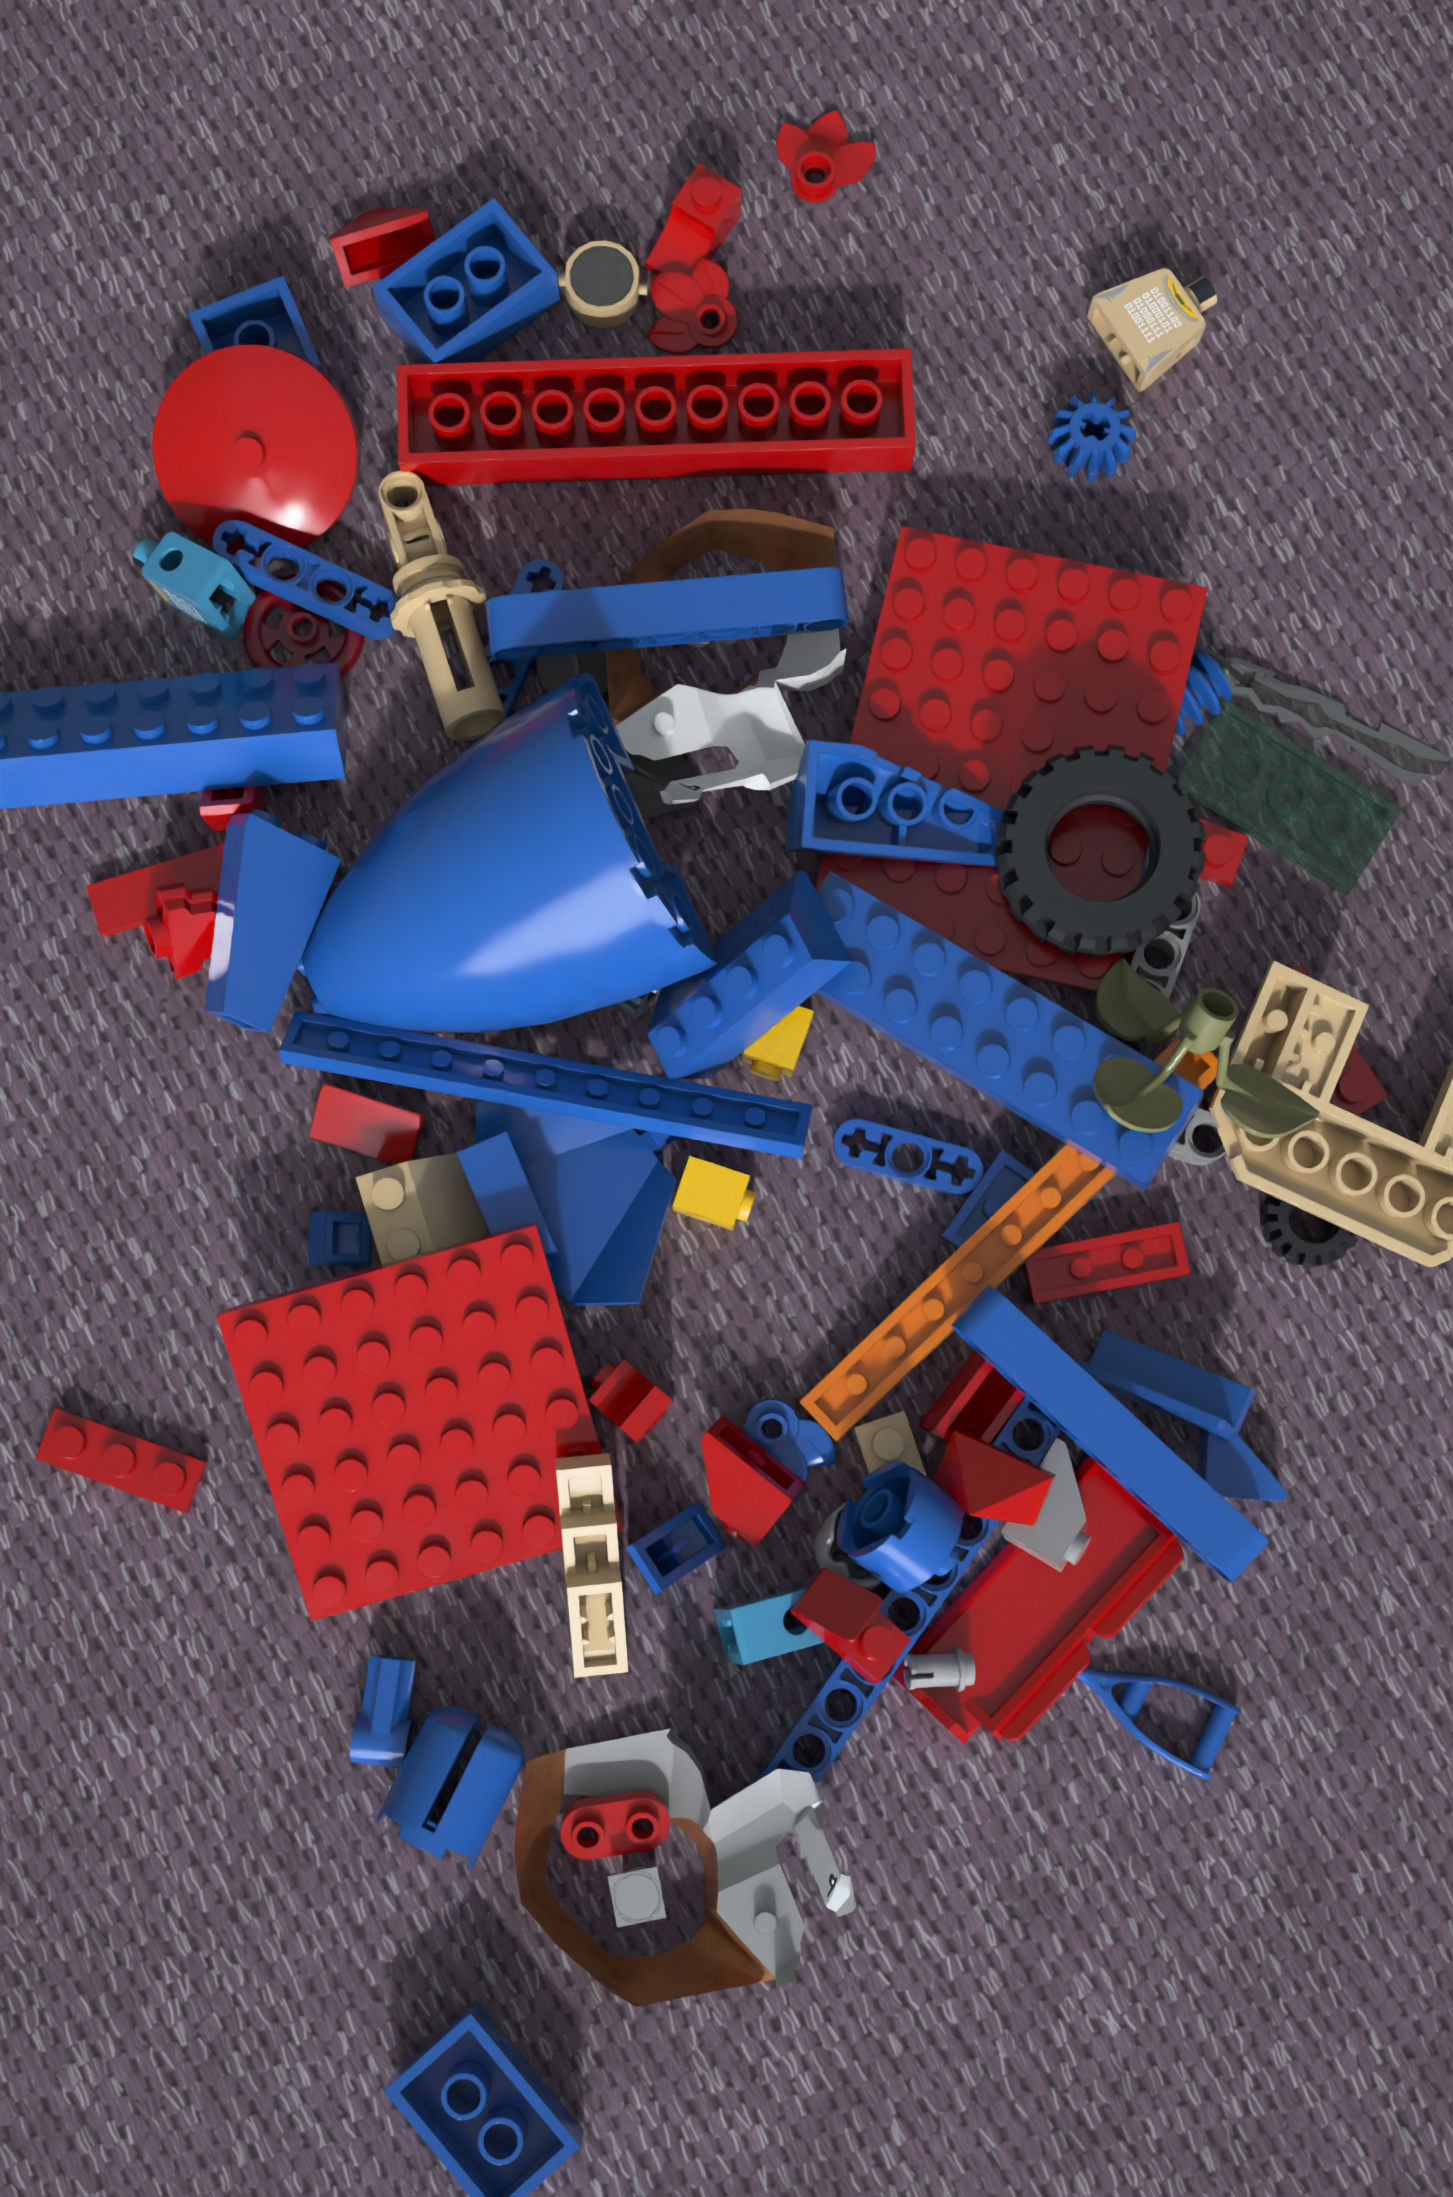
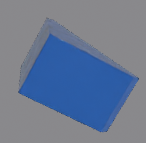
M1200 1429L1197 1474L1222 1497L1282 1502L1289 1495L1239 1435H1237L1235 1442Z
M697 1501L629 1545L626 1549L654 1594L657 1595L722 1551L727 1545L701 1503Z

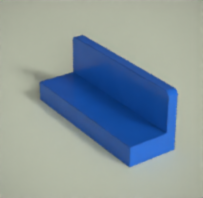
M1105 1329L1090 1363L1087 1364L1077 1360V1363L1106 1390L1232 1442H1235L1255 1395V1391L1250 1387Z

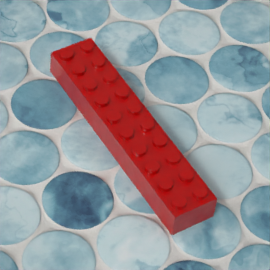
M911 348L397 365L398 464L401 472L410 471L419 476L424 486L905 471L912 469L916 448Z

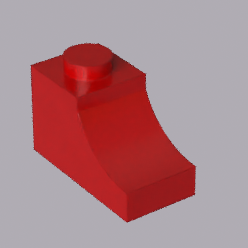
M699 163L673 200L667 223L655 247L645 261V269L655 275L673 271L681 272L691 277L697 262L702 257L710 260L713 258L741 217L742 189Z
M625 1359L617 1367L609 1361L589 1384V1387L595 1391L589 1401L637 1443L643 1440L674 1403L671 1398Z

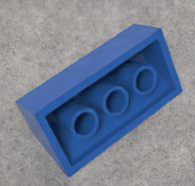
M798 871L712 945L719 962L718 965L665 986L660 990L647 1035L668 1079H710L852 962L806 871Z

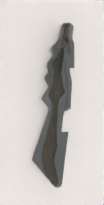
M1203 646L1199 650L1209 654L1219 665L1230 685L1232 695L1246 698L1256 712L1275 714L1278 723H1298L1313 740L1334 734L1405 785L1441 774L1451 758L1382 722L1379 730L1376 731L1346 716L1344 704L1303 686L1283 683L1273 678L1276 673L1274 671L1237 657L1224 658Z

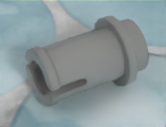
M953 1647L951 1653L918 1655L910 1653L904 1658L903 1664L910 1667V1669H903L904 1681L908 1690L953 1686L955 1691L960 1692L965 1689V1686L973 1685L975 1682L973 1654L971 1652H963L960 1647Z

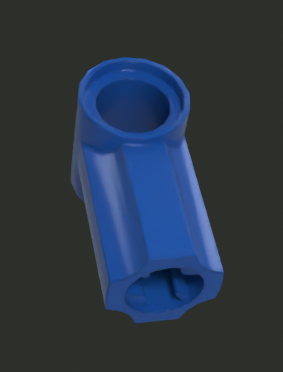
M370 1655L364 1686L362 1712H358L352 1732L350 1762L401 1768L408 1754L405 1753L408 1733L413 1732V1720L409 1718L418 1660L387 1655Z

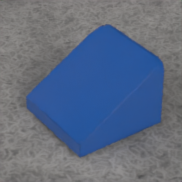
M323 1210L310 1213L308 1266H371V1227L367 1214Z

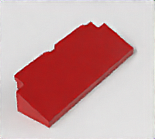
M1090 1456L1074 1471L1088 1523L1085 1533L1091 1536L1089 1545L1076 1565L1067 1562L1062 1572H1059L1009 1542L908 1652V1654L912 1653L913 1655L951 1653L953 1647H960L963 1652H971L973 1654L975 1682L973 1685L965 1686L963 1691L957 1692L953 1686L908 1690L963 1744L981 1725L985 1726L999 1741L1003 1737L1008 1741L1020 1740L1089 1665L1091 1653L1087 1648L1088 1643L1096 1635L1102 1638L1114 1637L1183 1561L1184 1552L1179 1545L1181 1540ZM903 1659L892 1676L907 1689L903 1669H910V1667L903 1664Z

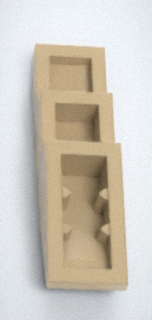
M610 1453L555 1459L574 1678L628 1672L623 1592Z

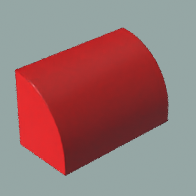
M974 1350L918 1425L945 1446H948L953 1430L956 1428L990 1443L1024 1398V1395Z

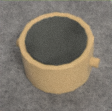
M607 240L591 241L577 248L566 263L565 276L557 277L558 286L565 287L566 301L573 315L584 324L596 328L615 327L627 321L638 307L639 295H647L648 285L640 284L639 267L633 255L620 244Z

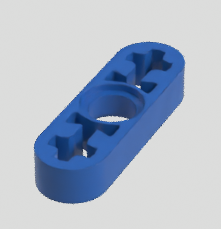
M863 1119L848 1120L840 1125L833 1138L834 1154L847 1167L948 1195L964 1196L971 1193L983 1177L981 1159L971 1149ZM855 1130H861L865 1132L864 1141L878 1146L881 1143L880 1135L891 1137L883 1155L884 1166L873 1164L878 1154L875 1152L862 1150L858 1158L849 1156V1146L842 1144L843 1136L852 1137ZM910 1143L919 1148L923 1160L918 1170L906 1173L896 1168L892 1160L893 1150L900 1144ZM931 1149L942 1152L937 1161L940 1163L953 1165L957 1157L965 1159V1167L969 1171H973V1178H964L960 1186H956L951 1183V1174L937 1169L934 1172L935 1180L924 1178L932 1162Z

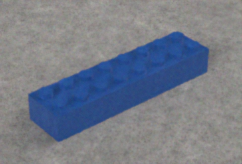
M307 663L294 667L253 668L248 671L216 674L206 672L194 676L151 677L138 681L97 682L91 685L60 688L43 687L38 690L15 692L0 691V809L345 778L347 709L338 663Z
M830 871L817 894L852 962L815 993L1146 1192L1203 1100V1090L1172 1072L1163 1084L1177 1092L1183 1100V1110L1177 1122L1172 1127L1157 1133L1139 1132L1123 1126L1114 1120L1106 1109L1100 1106L1095 1096L1092 1079L1097 1067L1104 1060L1115 1056L1131 1058L1142 1063L1154 1076L1163 1066Z

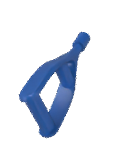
M1086 1667L1077 1677V1679L1084 1682L1099 1696L1124 1728L1142 1744L1167 1761L1204 1780H1209L1212 1777L1208 1773L1235 1715L1240 1716L1241 1714L1240 1708L1199 1687L1169 1677L1137 1672L1102 1671ZM1128 1682L1117 1704L1112 1696L1111 1689L1117 1683ZM1152 1683L1173 1686L1196 1694L1216 1704L1189 1763L1155 1744L1133 1724Z

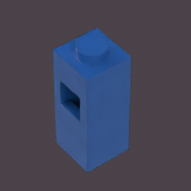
M507 1131L457 1152L490 1234L536 1221L549 1268H552L550 1259L560 1255L512 1138Z

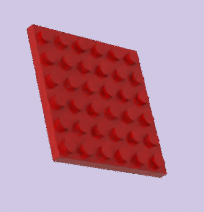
M536 1221L220 1310L217 1313L219 1326L311 1621L563 1549L555 1459L603 1454ZM613 1490L617 1533L624 1531V1526Z

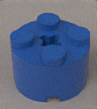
M899 1460L888 1462L871 1472L861 1483L867 1490L858 1503L849 1498L843 1508L837 1526V1543L840 1549L845 1551L850 1559L900 1594L921 1585L934 1574L937 1576L947 1574L954 1567L958 1559V1550L955 1548V1545L960 1535L965 1510L949 1493L919 1470L910 1467L905 1462Z

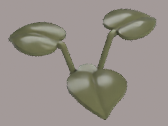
M1125 958L1118 961L1102 979L1095 996V1012L1100 1022L1115 1036L1130 1042L1138 1041L1145 1037L1149 1043L1156 1044L1159 1041L1172 1038L1178 1029L1180 1033V1044L1155 1076L1145 1065L1127 1057H1111L1104 1060L1097 1067L1092 1079L1095 1096L1100 1106L1106 1109L1108 1114L1123 1126L1145 1133H1157L1172 1127L1182 1113L1183 1100L1177 1092L1163 1084V1082L1169 1077L1187 1051L1202 1055L1208 1051L1215 1050L1218 1046L1216 1085L1226 1091L1221 1098V1107L1225 1114L1246 1132L1261 1138L1283 1137L1311 1123L1320 1113V1111L1262 1071L1243 1064L1228 1066L1230 1045L1236 1037L1233 1032L1228 1030L1237 1018L1239 1009L1236 1002L1225 992L1214 988L1202 989L1194 1001H1190L1184 1011L1179 1014L1173 1004L1161 992L1135 973Z

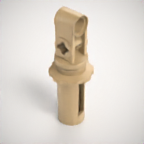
M395 471L388 474L379 486V498L388 530L387 535L398 569L393 577L392 584L396 596L400 600L395 604V609L390 614L391 624L394 630L401 631L403 636L416 639L447 737L456 741L478 739L506 720V714L475 623V619L481 614L480 610L485 605L487 598L483 588L475 585L474 581L464 579L465 573L461 561L454 556L448 555L438 519L434 517L423 481L419 476L410 471ZM402 501L414 502L412 505L408 507L395 506L397 503ZM452 628L471 684V688L458 692L438 633Z

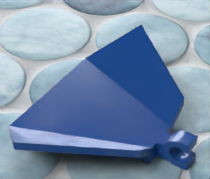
M476 1101L475 1144L506 1131L512 1138L560 1255L550 1259L553 1266L550 1268L554 1285L568 1303L576 1306L640 1304L677 1183L676 1178L656 1156L680 1137L645 1131L639 1136L633 1128L489 1101Z

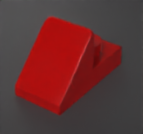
M827 1568L821 1569L790 1610L795 1617L871 1684L880 1683L911 1641L905 1633L878 1610L884 1602L881 1597Z

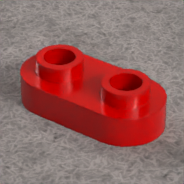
M636 1790L581 1799L571 1804L562 1816L561 1841L564 1848L571 1855L583 1860L648 1851L658 1847L666 1839L670 1829L669 1809L666 1802L658 1794L648 1790ZM639 1818H646L652 1822V1826L646 1831H639L633 1827V1823ZM584 1827H592L596 1829L598 1834L593 1839L585 1840L578 1835V1832Z

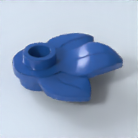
M765 1398L750 1408L746 1416V1431L744 1433L804 1482L807 1477V1466H828L836 1462V1450L828 1432L817 1421L798 1417L795 1409L788 1402L778 1398ZM767 1419H776L782 1424V1429L776 1434H769L763 1430L762 1424ZM801 1491L797 1494L793 1501L796 1500V1498L800 1495Z

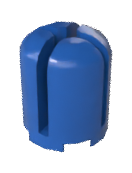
M444 1706L434 1709L426 1716L375 1819L376 1822H380L387 1815L402 1825L397 1834V1837L440 1859L443 1858L447 1849L471 1857L466 1868H474L482 1852V1847L524 1764V1751L518 1739L508 1729L493 1721L492 1724L488 1725L441 1820L433 1818L432 1816L481 1718L480 1714L464 1707Z

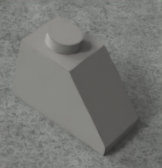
M1056 1437L1039 1466L1056 1474L1036 1524L1030 1526L1006 1522L1001 1532L1005 1540L1057 1571L1062 1572L1067 1562L1073 1565L1079 1562L1089 1545L1091 1536L1085 1533L1088 1523L1067 1445Z

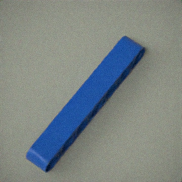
M833 567L512 594L495 597L485 603L491 656L504 660L823 632L839 629L849 624L843 572L841 569Z
M987 1285L951 1324V1327L963 1340L1225 1580L1232 1584L1269 1543L1267 1538L995 1288Z

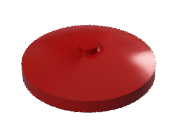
M259 344L236 345L215 350L202 356L183 370L173 381L159 406L153 429V462L161 490L180 520L192 532L212 544L214 531L220 524L226 521L239 520L302 548L320 538L339 520L346 510L357 485L361 458L360 441L354 416L347 401L333 381L321 369L305 358L285 349ZM236 539L233 544H227V551L236 554L239 549L244 550L245 542ZM259 549L258 557H262V554L265 551L264 549Z

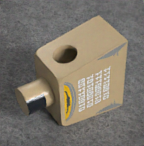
M1162 268L1093 296L1087 317L1140 393L1200 342L1206 327L1205 319L1201 313L1217 303V295L1212 284L1205 277H1201L1183 288L1170 269Z

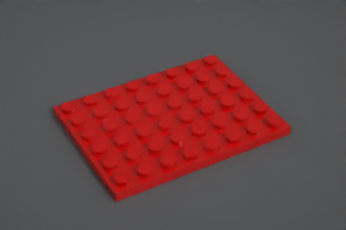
M901 526L850 744L862 745L877 752V755L902 767L912 768L920 772L921 776L947 788H955L1002 811H1005L1012 794L1018 791L1022 780L1033 769L1036 771L1040 770L1045 766L1047 759L1059 753H1062L1064 756L1074 754L1076 747L1093 745L1094 751H1106L1109 744L1124 746V754L1138 758L1140 752H1143L1155 758L1152 765L1164 773L1167 768L1208 587ZM1084 805L1068 812L1055 825L1049 838L1048 859L1054 876L1069 892L1086 900L1106 902L1121 898L1138 886L1148 850V842L1139 825L1124 812L1105 805ZM823 855L815 886L816 892L829 872L832 871L1003 973L1096 993L1107 972L1123 958V955H1120L1119 952L1107 954L1105 958H1089L1087 953L1081 952L1069 955L1058 951L1059 946L1047 940L1042 943L1030 935L1032 930L1023 921L1018 923L1011 914V905L1007 897H1002L997 883L999 878L998 869L995 866Z

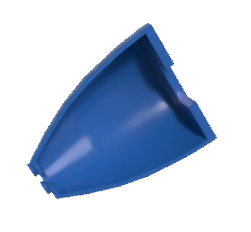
M581 673L567 680L504 720L429 777L380 827L339 881L320 911L297 966L298 970L304 976H307L315 993L311 997V1002L316 1014L423 1034L485 1033L547 1024L645 995L719 964L677 866L661 861L624 777L635 770L593 675Z

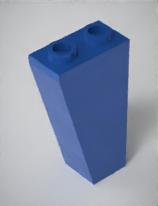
M253 809L251 813L231 815L227 823L205 1011L250 1032L270 1033L339 867L341 858L325 851L328 844L323 840L303 832H298V835L295 836L280 828L282 821L279 818L257 809Z

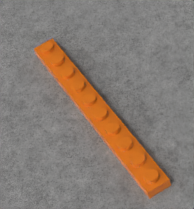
M1179 1036L1154 1062L1164 1066L1180 1044ZM1187 1051L1172 1072L1204 1090L1216 1079L1218 1058L1211 1051L1202 1055ZM1066 1144L820 1381L800 1403L835 1441H840L954 1331L951 1324L987 1285L995 1289L1000 1287L1116 1174Z

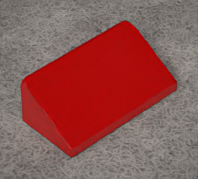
M323 1083L309 1137L396 1165L413 1160L426 1119L418 1113Z

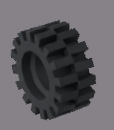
M1270 1194L1264 1199L1262 1204L1264 1212L1260 1216V1226L1264 1225L1265 1229L1263 1237L1266 1243L1270 1242L1274 1247L1272 1252L1278 1257L1286 1258L1289 1264L1294 1266L1303 1265L1305 1268L1326 1265L1344 1257L1347 1254L1346 1251L1354 1247L1358 1241V1238L1355 1237L1356 1234L1333 1223H1330L1327 1232L1321 1238H1304L1295 1231L1292 1225L1291 1214L1294 1205Z

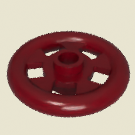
M297 573L290 574L279 579L290 580L297 575ZM331 580L320 583L316 588L318 595L327 602H338L346 595L342 585ZM264 589L259 592L249 607L244 621V645L247 655L255 668L272 669L301 666L307 664L306 657L314 656L323 649H327L332 659L328 663H338L340 678L342 679L358 661L365 642V636L346 627L345 635L330 637V626L326 618ZM355 597L353 598L352 606L349 609V611L355 613L356 605L358 603ZM275 606L287 611L282 617L278 629L265 624L268 615ZM302 623L311 624L312 630L307 636L300 637L295 634V629L298 625ZM279 642L282 643L289 653L293 654L284 665L278 663L269 653Z

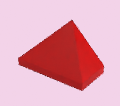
M377 208L370 210L329 236L345 288L391 274L435 241L426 208Z
M956 1428L953 1430L934 1479L969 1516L1034 1526L1056 1474Z

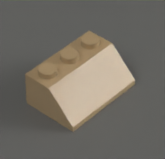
M457 1153L406 1161L356 1177L382 1265L489 1235L485 1219Z

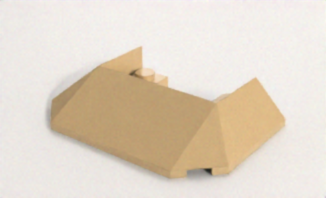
M1271 961L1228 1061V1066L1243 1064L1262 1071L1320 1111L1314 1121L1288 1135L1271 1139L1261 1138L1246 1132L1225 1114L1221 1107V1098L1226 1091L1217 1087L1209 1110L1236 1179L1426 1267H1434L1451 1260L1453 1257V1060L1418 1144L1329 1103L1369 1005L1283 964Z

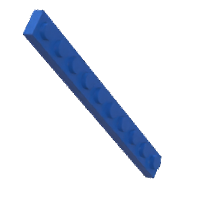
M297 1010L293 1014L279 1049L281 1063L797 1159H802L812 1117V1104Z

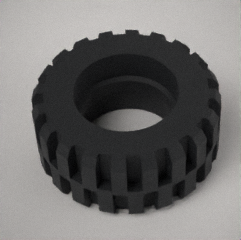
M1109 744L1106 751H1094L1093 745L1076 747L1074 754L1064 756L1062 753H1059L1047 759L1045 766L1038 771L1033 769L1022 780L1018 791L1012 794L1005 808L997 833V843L994 851L995 867H997L999 875L997 883L1002 897L1006 896L1011 905V914L1018 923L1023 921L1032 930L1030 935L1042 943L1047 940L1059 946L1058 951L1069 955L1081 952L1087 953L1089 958H1105L1107 954L1119 952L1120 955L1135 951L1146 942H1152L1163 934L1182 914V911L1192 900L1199 886L1197 884L1199 875L1204 870L1206 853L1202 852V842L1205 840L1206 835L1204 823L1197 822L1194 811L1198 805L1191 792L1185 795L1177 786L1180 778L1171 769L1168 768L1163 773L1152 764L1155 758L1143 752H1140L1138 758L1124 754V746ZM1084 805H1105L1124 812L1139 825L1147 839L1149 862L1146 873L1138 886L1121 898L1106 902L1083 899L1064 888L1051 870L1048 859V844L1052 830L1064 815Z

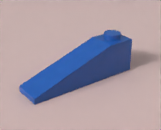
M816 740L806 741L801 763L799 764V771L789 798L785 851L843 857L995 866L994 851L1004 811L955 788H947L921 776L920 772L912 768L902 767L877 755V752L862 745Z

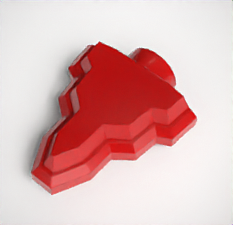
M183 882L158 886L155 890L157 914L143 918L145 937L155 959L167 957L171 972L176 980L201 971L204 961L211 958L219 894L211 887L188 889Z

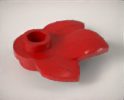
M833 110L819 118L807 132L795 125L783 123L777 136L776 150L780 161L791 171L790 183L795 194L807 202L818 203L831 198L839 186L854 184L863 179L873 165L876 145L870 142L849 143L844 122L840 114ZM810 173H819L823 176L824 181L821 183H811L806 180V177Z
M702 257L694 267L691 277L681 272L669 271L658 274L651 279L652 298L657 309L663 314L647 333V339L654 346L672 354L682 355L692 351L699 345L707 348H719L733 339L738 329V314L734 306L728 301L730 287L728 276L716 262ZM713 312L719 313L720 322L718 326L713 329H706L704 326L706 316Z

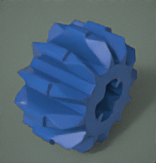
M1093 390L1091 393H1088L1084 404L1073 395L1067 401L1066 410L1059 409L1055 412L1052 419V424L1055 428L1049 431L1047 441L1048 445L1057 448L1052 457L1054 464L1064 463L1068 460L1071 461L1067 470L1069 478L1077 474L1079 467L1086 469L1085 476L1089 483L1095 481L1099 469L1110 478L1116 473L1117 463L1124 464L1128 462L1132 453L1128 445L1133 444L1136 431L1134 428L1126 426L1131 417L1129 410L1118 412L1113 410L1116 404L1114 396L1108 398L1105 404L1098 403V397ZM1084 431L1089 435L1086 438L1083 436ZM1097 434L1100 435V437H1101L1100 441L1097 440V438L1095 437V435H1097Z

